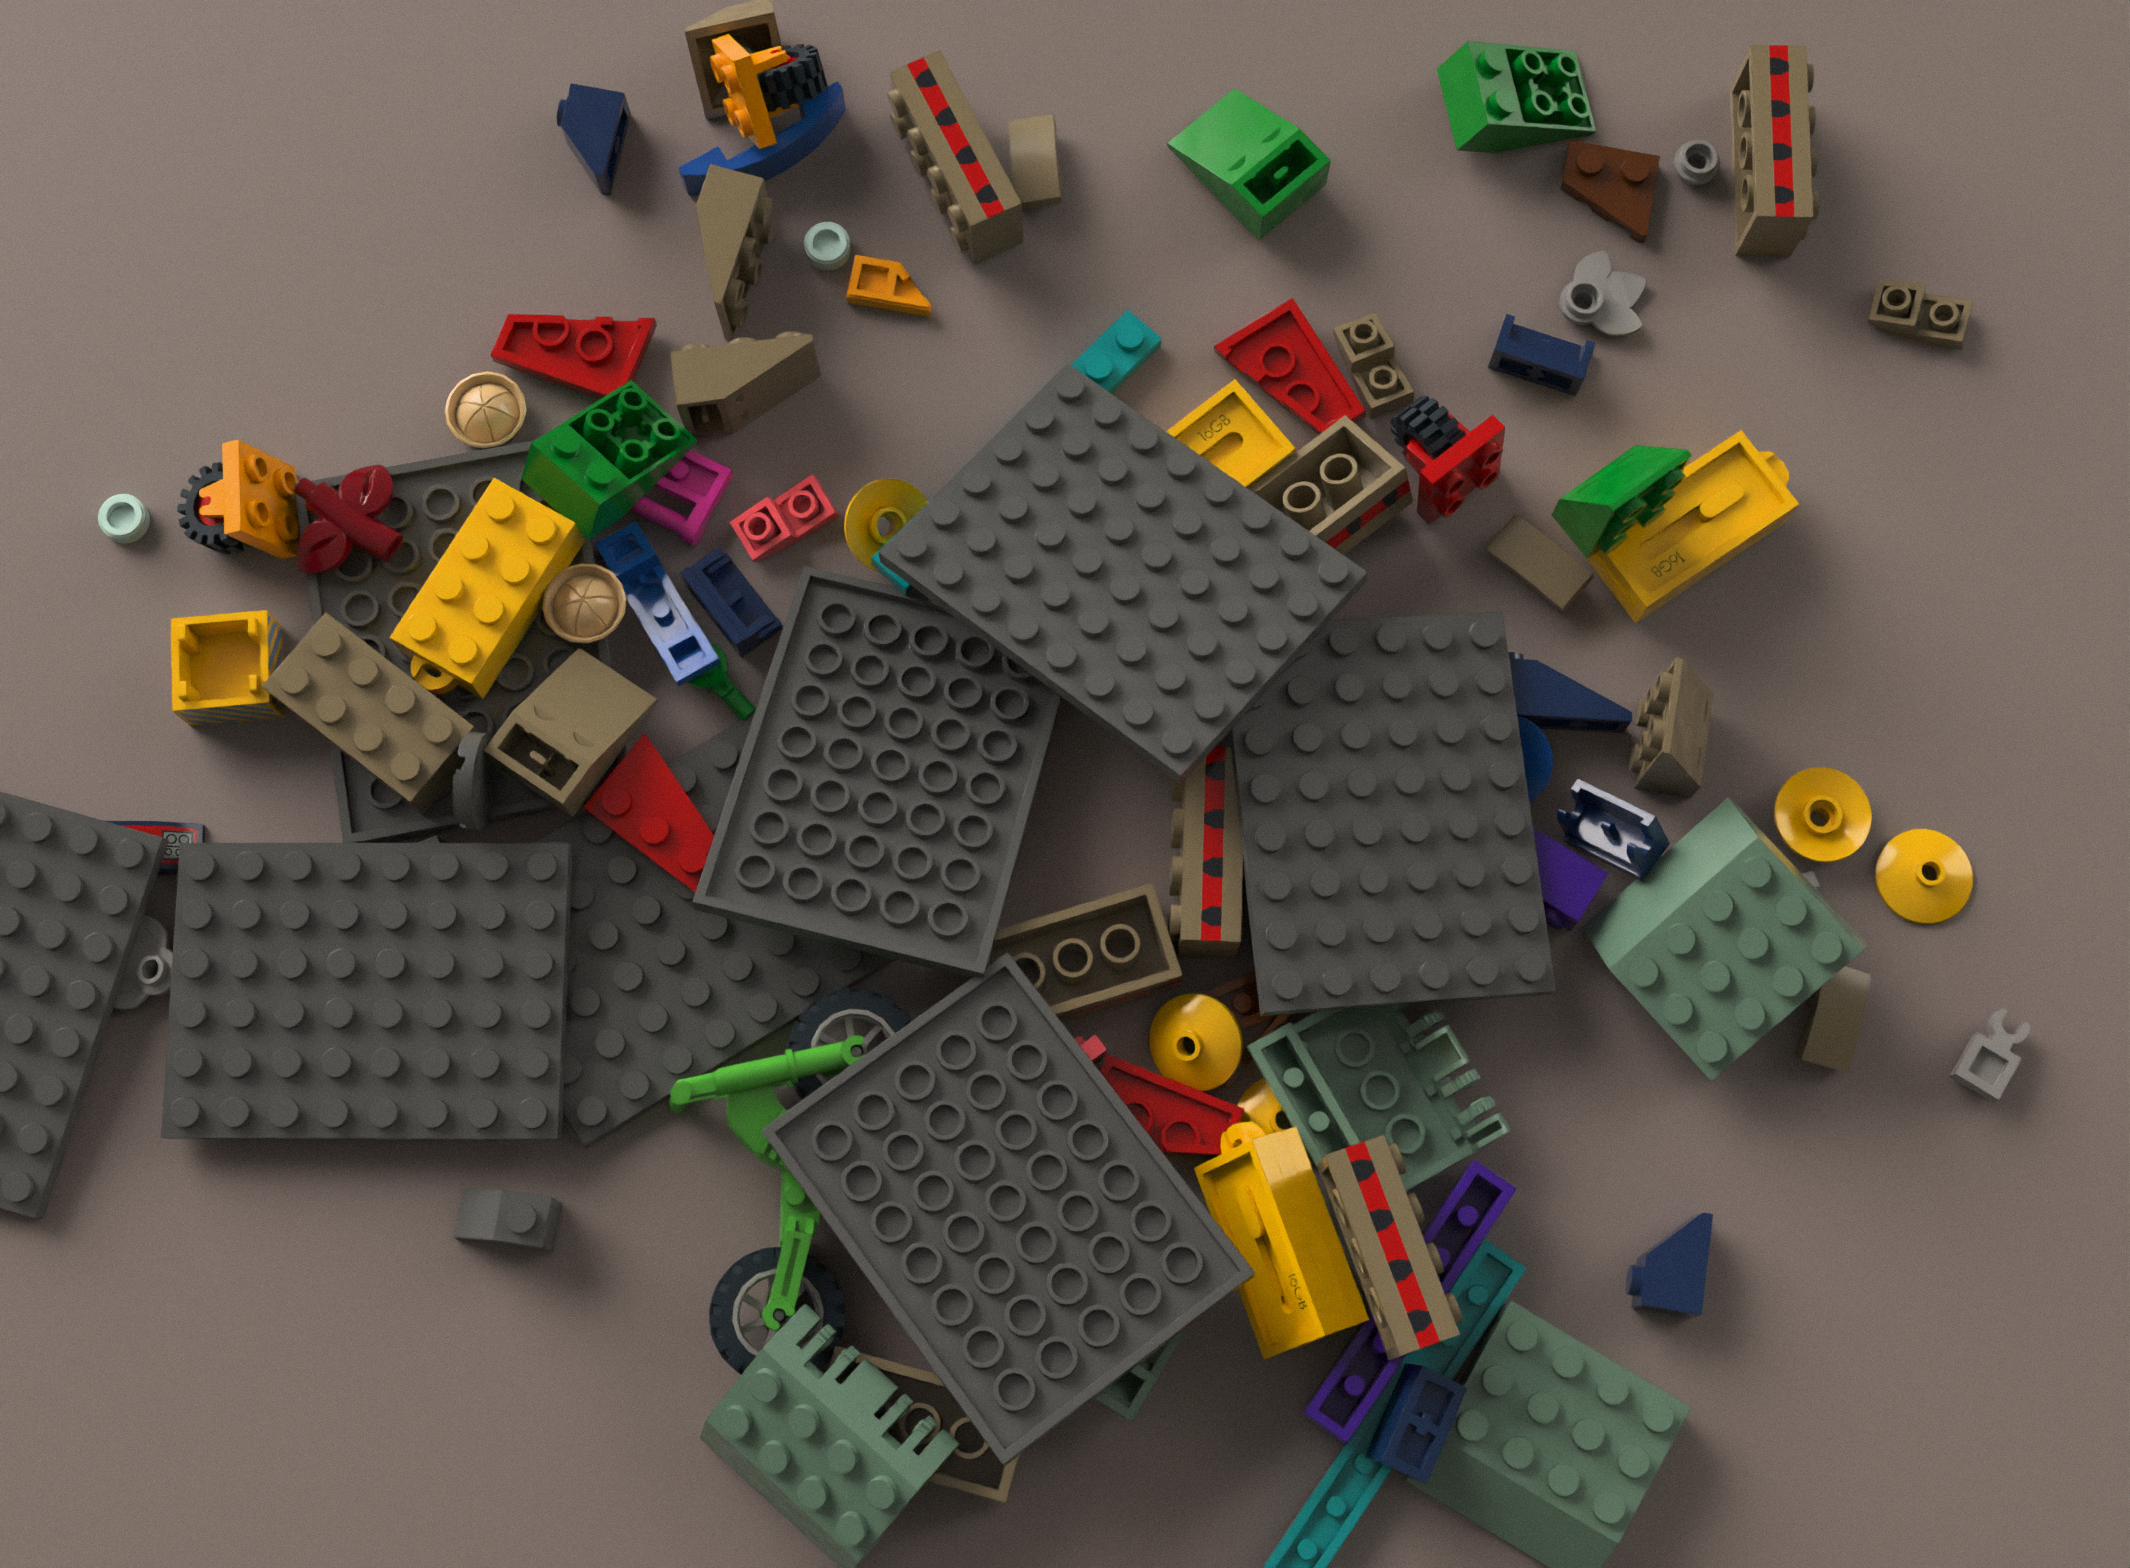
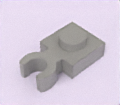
M2004 1008L1994 1012L1989 1017L1987 1022L1988 1038L1979 1032L1972 1035L1949 1076L1991 1102L2000 1099L2022 1060L2021 1057L2010 1051L2011 1047L2025 1040L2030 1032V1024L2023 1022L2018 1025L2014 1034L2007 1033L2002 1027V1021L2008 1012Z

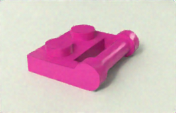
M690 450L653 486L693 506L694 509L690 516L687 518L644 496L630 510L680 534V540L696 546L704 534L708 520L734 476L732 469Z

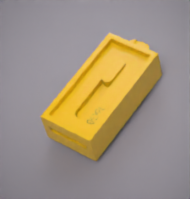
M1236 379L1166 431L1246 488L1251 487L1295 453L1296 449Z
M1742 430L1684 468L1685 479L1673 489L1676 494L1663 505L1666 511L1658 519L1644 528L1637 523L1625 532L1628 538L1615 550L1606 555L1599 550L1587 559L1635 624L1785 524L1799 506L1798 501L1786 487L1789 480V471L1784 462L1775 456V453L1769 451L1758 452Z
M493 478L389 637L402 654L412 659L411 674L415 681L432 693L444 694L453 690L458 685L484 699L542 609L544 592L552 578L569 567L585 542L576 523L500 480ZM430 669L441 676L437 678L431 676L426 671Z
M1251 1121L1231 1125L1221 1136L1220 1148L1222 1154L1195 1167L1194 1171L1210 1215L1255 1272V1276L1238 1288L1263 1359L1265 1360L1368 1321L1369 1317L1364 1307L1362 1296L1356 1286L1344 1254L1343 1246L1339 1241L1326 1206L1325 1198L1319 1188L1297 1127L1265 1135L1263 1130Z

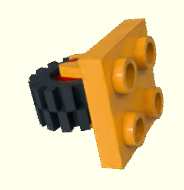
M729 34L711 40L715 55L709 57L711 67L718 83L724 82L729 98L723 100L728 120L732 126L737 125L743 138L749 137L759 149L777 144L770 121L771 117L806 103L805 99H814L818 96L817 93H823L826 90L827 81L818 49L814 48L813 45L809 44L804 47V44H797L793 48L790 45L783 46L782 48L777 46L749 54Z
M240 440L222 443L223 464L220 462L212 463V469L207 466L200 468L201 478L192 475L188 479V482L193 486L191 490L182 489L180 496L187 500L186 504H178L177 512L186 515L178 519L180 527L187 529L184 534L194 540V542L222 554L230 555L231 551L236 554L244 552L243 545H246L250 548L253 546L280 559L297 556L300 526L297 520V503L294 492V484L298 483L295 467Z

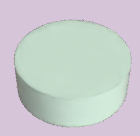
M821 222L811 227L805 235L804 249L806 257L815 268L824 271L835 270L843 266L849 259L851 253L849 236L846 230L839 224Z
M118 494L110 497L102 504L98 513V523L102 531L110 539L118 543L127 544L135 542L144 536L150 525V515L147 508L136 497L129 494Z

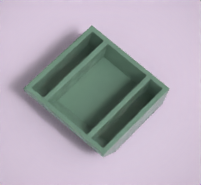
M1727 797L1661 856L1643 881L1636 879L1582 927L1609 970L1711 1081L1859 955L1867 945L1858 933L1730 797Z
M1509 1301L1500 1307L1459 1381V1384L1467 1387V1390L1427 1484L1406 1477L1405 1481L1548 1568H1601L1621 1541L1692 1407L1515 1302Z

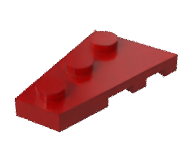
M1293 298L1213 346L1219 356L1319 435L1345 415L1354 423L1366 416L1365 409Z
M508 314L490 355L496 363L601 399L628 381L634 380L657 324L655 318H638V321H614L613 317L595 316V320L566 319L563 315Z
M644 732L583 808L592 817L695 894L714 834Z
M1106 1054L1100 1069V1073L1162 1153L1200 1156L1221 1155L1220 1143L1222 1133L1227 1131L1231 1125L1240 1123L1245 1110L1242 1107L1109 1054Z

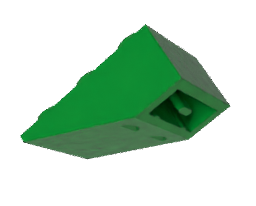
M1467 41L1437 68L1457 151L1496 153L1589 136L1597 132L1576 51Z
M1235 88L1167 143V147L1258 240L1262 239L1326 185L1331 160L1300 128Z
M630 380L533 441L530 445L522 480L559 514L575 522L580 533L590 540L621 519L696 445L698 439Z
M1635 445L1561 497L1552 516L1587 559L1599 550L1605 555L1609 554L1628 538L1625 532L1637 523L1644 528L1666 511L1663 505L1673 498L1676 494L1673 489L1685 479L1686 476L1683 470L1692 454L1687 449Z

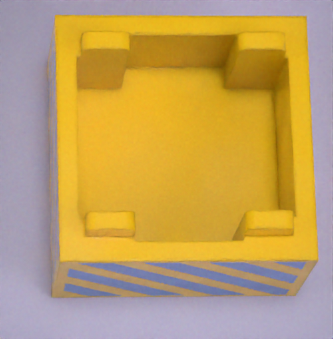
M267 610L171 618L172 711L189 726L284 718L285 707L279 704L262 687L283 662L282 626Z

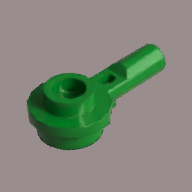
M710 643L721 663L687 683L695 688L706 689L708 692L715 691L734 714L744 721L756 711V708L728 679V662L723 650L717 645Z

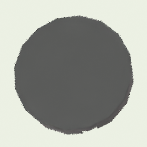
M469 732L462 738L457 752L459 754L458 757H464L465 761L461 769H456V774L453 776L452 801L454 817L457 819V823H460L459 826L463 830L480 831L485 826L490 812L495 765L483 751L492 740L491 736L487 733Z

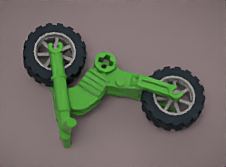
M841 988L835 992L820 996L798 1018L791 1031L787 1049L784 1050L785 1054L721 1067L716 1072L679 1079L671 1089L668 1108L674 1114L684 1113L690 1102L715 1097V1100L728 1098L726 1118L730 1130L758 1160L782 1172L779 1247H768L754 1251L731 1265L717 1283L709 1307L710 1332L715 1346L721 1357L741 1375L761 1351L753 1346L744 1334L763 1326L768 1330L765 1346L774 1337L777 1330L782 1328L796 1313L794 1309L796 1300L804 1290L809 1294L813 1302L814 1311L822 1320L799 1347L803 1349L827 1324L836 1330L833 1341L811 1361L812 1364L820 1369L828 1362L835 1346L840 1344V1338L846 1322L845 1301L842 1290H840L833 1273L820 1260L808 1254L811 1239L818 1229L820 1213L765 1139L761 1129L788 1111L777 1100L774 1087L787 1085L788 1088L795 1087L798 1096L803 1100L828 1082L825 1076L841 1073L868 1053L866 1046L880 1031L885 1039H888L910 1023L911 1018L904 1009L901 1010L892 998L885 994L882 996L874 993L872 989ZM852 1019L864 1020L873 1024L874 1027L864 1038L860 1035H854ZM843 1020L846 1034L845 1041L838 1042L824 1034L831 1025ZM819 1041L825 1044L824 1046L818 1047ZM767 1279L769 1290L765 1304L746 1294L756 1283ZM742 1301L760 1310L759 1319L740 1326L739 1312Z

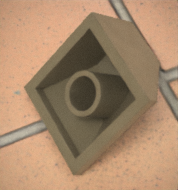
M755 0L728 6L684 29L705 118L711 119L726 115L723 100L729 98L724 82L718 83L711 67L709 57L715 55L712 39L729 34L749 54L777 46L782 48L771 0Z

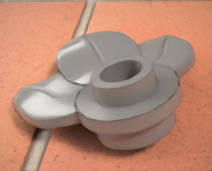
M1605 250L1591 253L1578 262L1575 267L1574 281L1563 289L1559 298L1560 311L1568 321L1577 325L1592 324L1605 335L1626 336L1635 333L1643 324L1639 316L1631 308L1643 293L1646 279L1629 272L1611 271L1610 259ZM1574 300H1585L1589 304V308L1581 309L1574 304Z
M143 917L113 1009H137L150 995L162 996L170 993L173 951L169 949V932L160 921L154 918ZM157 966H159L158 973L154 977L155 970Z

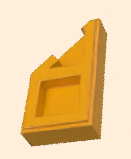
M855 255L846 295L847 303L931 317L932 308L927 298H924L900 262Z

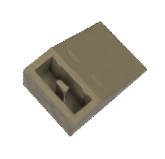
M710 164L696 203V210L715 308L724 338L732 341L736 326L743 327L749 310V300H746L750 285L756 286L760 280L763 269V259L760 256L764 244L770 245L774 239L777 218L772 216V198L768 197L764 178Z
M796 331L784 332L777 335L774 339L759 341L749 337H742L730 341L727 345L712 347L696 343L687 345L680 351L670 352L676 406L684 428L695 438L735 433L821 376L813 335H803Z
M579 647L512 711L483 751L495 766L571 817H574L656 705L658 699Z
M1676 657L1666 672L1660 671L1656 685H1650L1646 698H1641L1639 701L1635 725L1642 727L1640 743L1633 744L1629 759V772L1636 773L1633 788L1691 798L1701 787L1714 694L1683 658Z

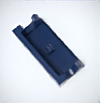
M1506 314L1488 368L1576 397L1585 378L1595 342L1586 340L1584 346L1513 324L1515 316Z
M720 548L710 552L691 567H687L680 572L687 589L741 658L783 628L782 623L775 617L739 571L727 553L724 554Z
M1577 779L1570 788L1572 798L1576 801L1573 812L1570 814L1562 808H1559L1557 811L1558 823L1565 833L1563 836L1564 842L1643 881L1670 844L1657 817Z
M1405 1363L1365 1458L1389 1467L1400 1475L1427 1484L1467 1387L1422 1365Z

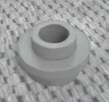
M1693 140L1683 144L1677 150L1673 159V168L1676 175L1683 182L1690 185H1704L1710 182L1716 176L1720 167V158L1715 147L1705 140ZM1696 160L1701 163L1703 169L1694 168L1688 162Z

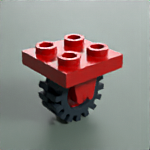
M1424 395L1396 415L1390 422L1392 425L1391 431L1397 436L1395 438L1397 445L1404 449L1402 453L1405 459L1419 474L1417 513L1429 525L1441 515L1444 518L1451 516L1461 507L1465 500L1464 497L1476 488L1479 490L1487 488L1500 474L1506 427L1494 415H1491L1470 432L1455 417L1449 414L1444 406L1439 407L1437 400L1429 399L1428 396Z

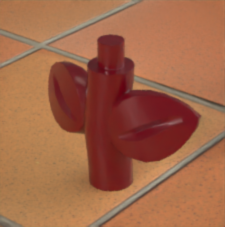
M373 465L353 470L341 481L338 491L326 482L316 485L306 477L301 479L295 487L294 492L306 500V510L318 518V520L305 528L298 542L297 564L299 571L305 574H321L334 570L345 562L353 545L383 562L389 561L400 548L404 538L403 534L374 519L391 504L393 498L392 478L384 466Z

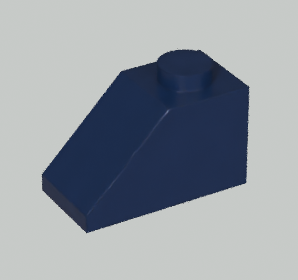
M571 83L567 100L561 99L559 102L557 125L562 128L568 146L601 194L611 195L631 116L625 94Z
M1701 1213L1690 1218L1639 1256L1636 1265L1629 1266L1626 1278V1294L1633 1296L1631 1308L1688 1318L1702 1315L1713 1214Z

